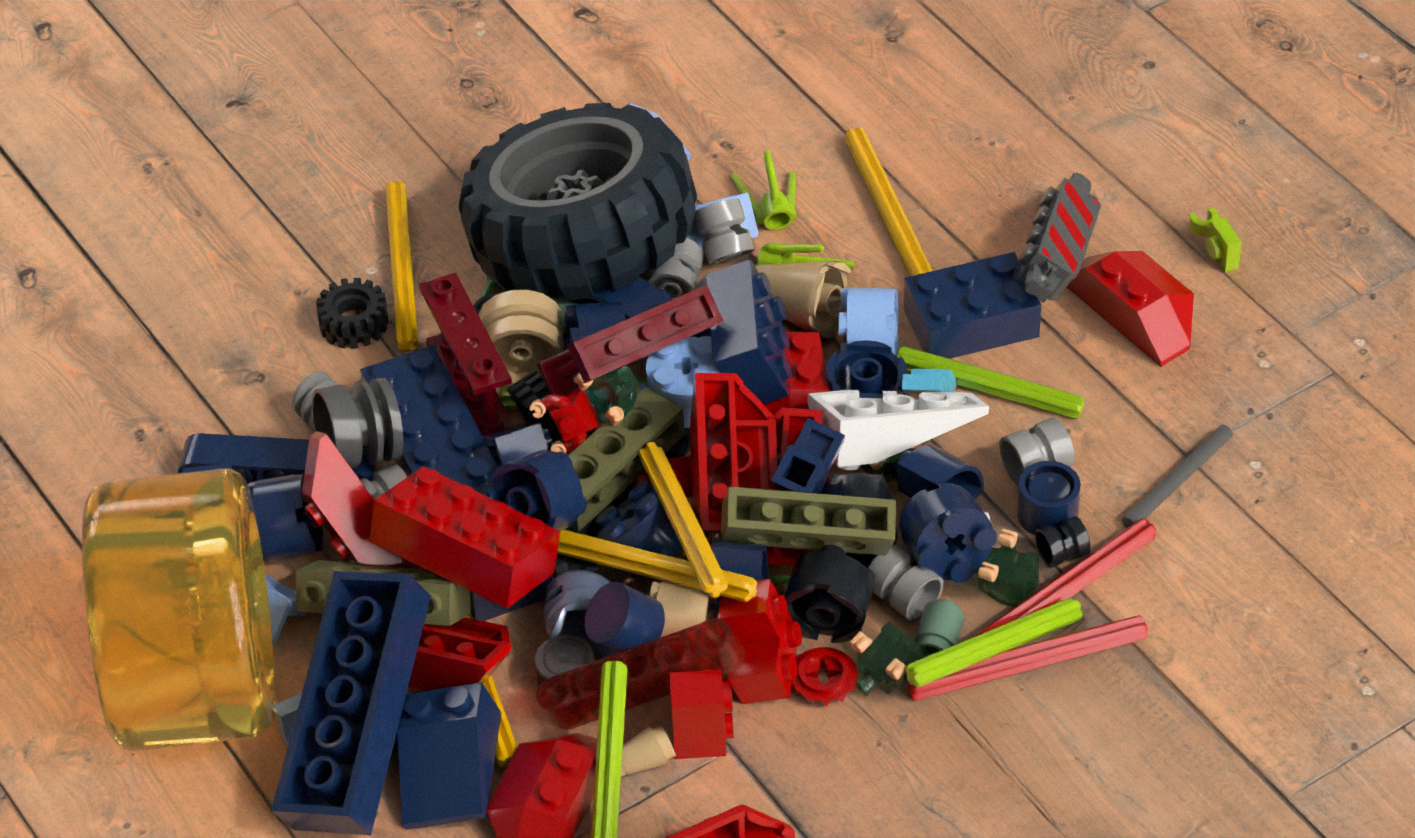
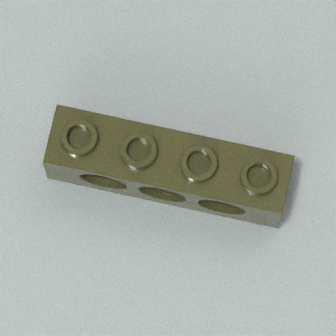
M645 386L637 395L628 398L621 407L624 412V418L616 426H613L609 420L601 422L591 436L575 450L570 451L568 456L572 460L573 469L580 480L582 493L587 502L585 512L579 515L576 522L570 527L579 532L632 484L639 475L644 473V466L640 460L639 451L646 448L647 443L655 442L656 446L661 447L664 453H666L685 435L682 407Z
M728 487L722 502L720 542L761 544L769 547L821 550L825 545H836L847 553L887 555L895 541L896 500Z
M316 560L296 570L297 611L323 614L334 571L410 574L431 595L424 624L451 626L470 615V590L429 570Z

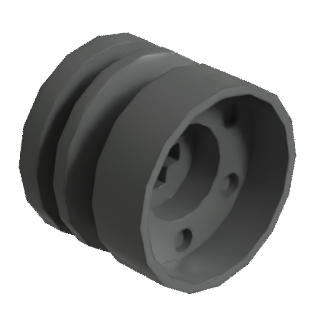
M385 377L373 378L369 384L366 381H356L352 396L347 387L341 384L314 390L311 404L314 433L317 431L327 434L351 469L359 467L362 452L369 464L373 465L380 464L382 458L388 462L400 459L403 451L401 414L392 386Z

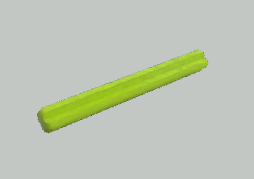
M902 346L897 353L899 359L900 355L904 359L906 371L911 372V369H950L957 379L956 385L1074 419L1079 418L1083 412L1084 398L1077 394L907 346Z
M1065 599L910 663L906 667L907 680L910 685L922 687L1073 624L1083 616L1081 604L1078 600Z
M620 661L604 662L601 671L591 838H617L627 684V666Z

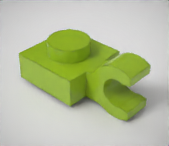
M1213 207L1208 208L1206 221L1200 220L1195 213H1190L1189 229L1195 235L1206 237L1205 244L1210 258L1216 259L1224 272L1238 269L1242 241L1224 216L1219 218V213Z

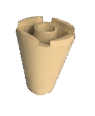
M820 261L755 266L759 273L764 272L766 274L774 298L778 296L781 298L786 310V319L784 320L808 332H819L821 338H833L837 335L832 332L836 326H839V312H847L841 310V289L854 288V284L848 283L846 273L852 274V272L845 263Z

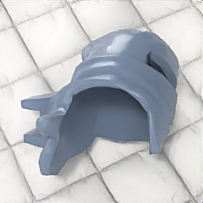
M566 571L553 578L546 589V605L543 608V616L547 637L550 639L560 635H572L585 640L593 652L601 654L598 666L600 671H602L604 662H623V654L593 642L585 630V615L592 597L602 586L611 581L592 571Z

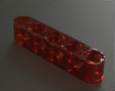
M719 619L708 620L552 676L540 685L536 699L540 707L559 728L565 730L574 729L599 719L601 671L604 662L620 661L627 666L625 710L671 694L669 672L721 669L723 676L735 671L742 665L745 659V649L726 622Z

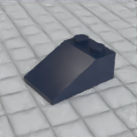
M482 682L406 694L397 729L402 825L406 830L486 818L502 713Z

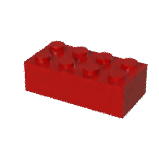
M422 466L374 500L369 542L508 609L555 572L560 531L544 524L539 519L531 518L510 508L503 502L493 500L475 491L470 486L462 485L441 475L436 470Z

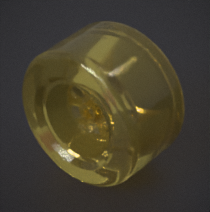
M224 468L110 481L96 485L89 492L83 509L82 570L87 628L94 676L103 716L111 738L119 747L127 751H144L252 738L265 733L270 728L274 719L275 674L273 643L261 541L255 508L246 479L239 472Z

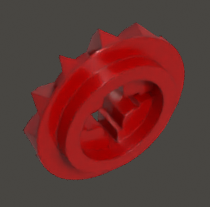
M818 647L803 652L795 659L797 663V678L792 680L795 695L804 696L808 704L814 701H822L827 707L830 701L837 699L843 702L846 694L855 691L858 677L857 667L846 653L830 647ZM821 668H824L829 678L827 685L821 684L818 678Z

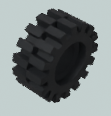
M347 278L341 279L340 286H337L335 282L329 284L330 292L323 289L320 293L321 298H317L316 309L321 334L324 338L327 337V341L332 345L337 341L338 347L345 349L346 343H350L351 349H357V343L363 342L364 347L371 345L370 338L378 341L381 338V332L385 333L387 330L389 318L386 297L382 293L380 286L376 285L373 287V281L367 279L364 284H361V278H354L353 283H348ZM350 310L364 311L356 316L341 315Z
M534 370L507 388L511 399L522 413V417L526 422L540 423L542 429L547 428L553 443L562 439L548 410H546L541 418H534L532 415L534 410L530 411L529 409L534 400H541L550 395L539 373Z

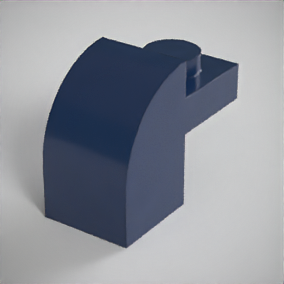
M808 418L794 446H788L771 480V488L778 491L820 494L827 481V475L845 441V435Z

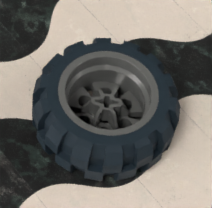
M587 103L583 108L566 111V108L563 107L540 114V119L527 124L520 122L499 134V141L497 143L484 146L472 159L470 171L464 173L458 208L473 258L480 265L481 270L506 291L531 290L543 293L549 298L552 296H565L567 301L593 297V292L613 287L615 291L638 281L639 274L647 269L657 270L674 256L676 244L685 242L692 227L696 210L697 193L683 143L659 117L654 118L647 110L632 105H626L620 109L613 108L611 103Z

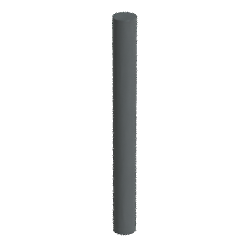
M1220 425L1122 518L1123 525L1128 528L1139 519H1146L1232 437L1231 429L1226 425Z

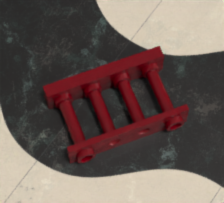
M456 272L420 283L419 290L441 330V334L426 338L427 347L432 345L436 347L482 436H486L514 426L496 392V388L511 384L512 378Z
M704 285L568 345V350L545 359L536 365L550 395H564L580 387L574 382V378L579 373L584 383L592 380L594 383L646 360L650 354L716 326L724 320L708 286Z

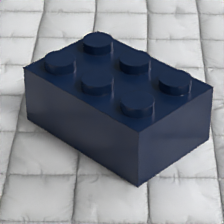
M1015 252L904 278V312L924 352L951 359L1040 337L1041 303L1035 295H1030L1024 291L1025 284L1017 280L1022 266L1018 263Z
M750 259L707 273V286L724 320L710 328L713 364L719 373H736L744 382L743 384L763 404L789 396L787 379L792 377V372L785 356V349L789 348V341L782 327V320L786 319V310L779 296L774 298L766 274L764 272L759 273Z

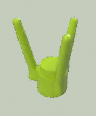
M765 150L763 154L770 191L763 195L760 207L738 175L732 173L730 177L740 194L748 192L756 224L761 225L764 223L765 227L770 230H781L797 219L795 210L796 172H789L787 196H785L778 189L771 152Z
M770 242L761 247L757 265L838 261L845 263L850 269L855 267L853 261L794 254L822 252L824 246L821 244L782 245Z

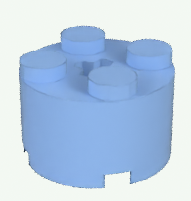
M842 288L841 310L847 312H839V336H843V341L847 343H841V352L847 350V344L870 340L890 346L892 353L897 356L899 351V337H897L899 303L896 288Z
M709 336L700 338L688 337L650 354L646 362L647 387L683 408L684 428H690L694 374L719 373L713 364L711 337Z

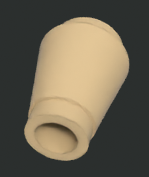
M649 725L623 744L621 777L668 765L667 760L676 756L662 725L653 729Z

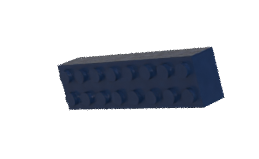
M432 345L360 369L362 381H366L369 384L373 378L385 377L392 386L400 410L403 428V451L400 459L395 462L401 467L406 476L408 477L424 466L428 469L436 470L441 475L462 485L470 486L475 491L487 496V489L492 487L494 477L491 476L498 468V465L436 347ZM552 575L508 609L470 591V612L474 619L486 621L545 600L546 589L552 581Z

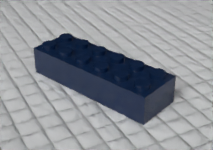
M334 571L271 809L275 815L293 830L369 836L372 834L431 597L410 574Z

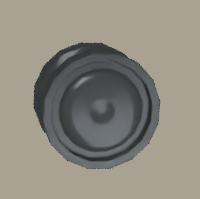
M560 635L546 640L537 649L535 655L537 682L539 689L545 696L555 701L569 702L576 701L591 691L596 680L592 648L585 640L577 636Z

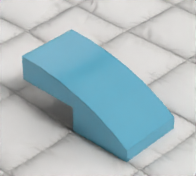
M911 369V374H903L902 390L906 394L917 395L922 392H954L957 379L950 369Z

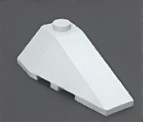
M859 390L808 394L809 409L823 410L822 424L845 435V441L834 461L836 467L843 470H856L860 468V465L877 463L989 414V406L973 393L922 392L919 394V399L897 394L896 391H883L882 398H859Z

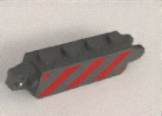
M1073 173L1069 180L1064 177L1056 189L1050 186L1044 193L1038 204L1041 208L1032 221L1034 227L1025 240L1027 246L1018 259V263L1022 264L1017 280L1025 284L1024 291L1030 295H1035L1043 303L1047 299L1058 300L1069 282L1078 275L1101 208L1098 199L1089 193L1092 187L1090 180L1081 173Z

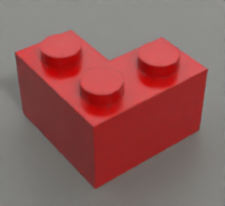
M771 579L757 581L756 596L748 602L721 596L718 620L732 643L727 679L742 704L790 698L792 680L797 678L795 657L797 647L801 646L802 643L801 628L797 621L792 620L785 597L778 594Z
M720 662L669 665L675 759L726 756V739L734 738L732 690L729 680L722 679Z

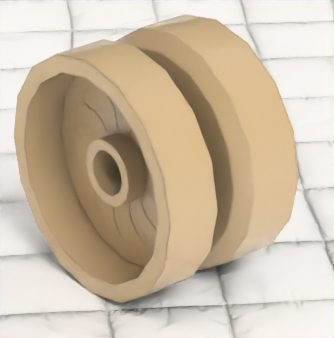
M509 290L493 296L483 304L478 315L512 378V383L505 386H512L534 370L541 375L536 364L564 352L563 312L556 301L545 294L531 290Z

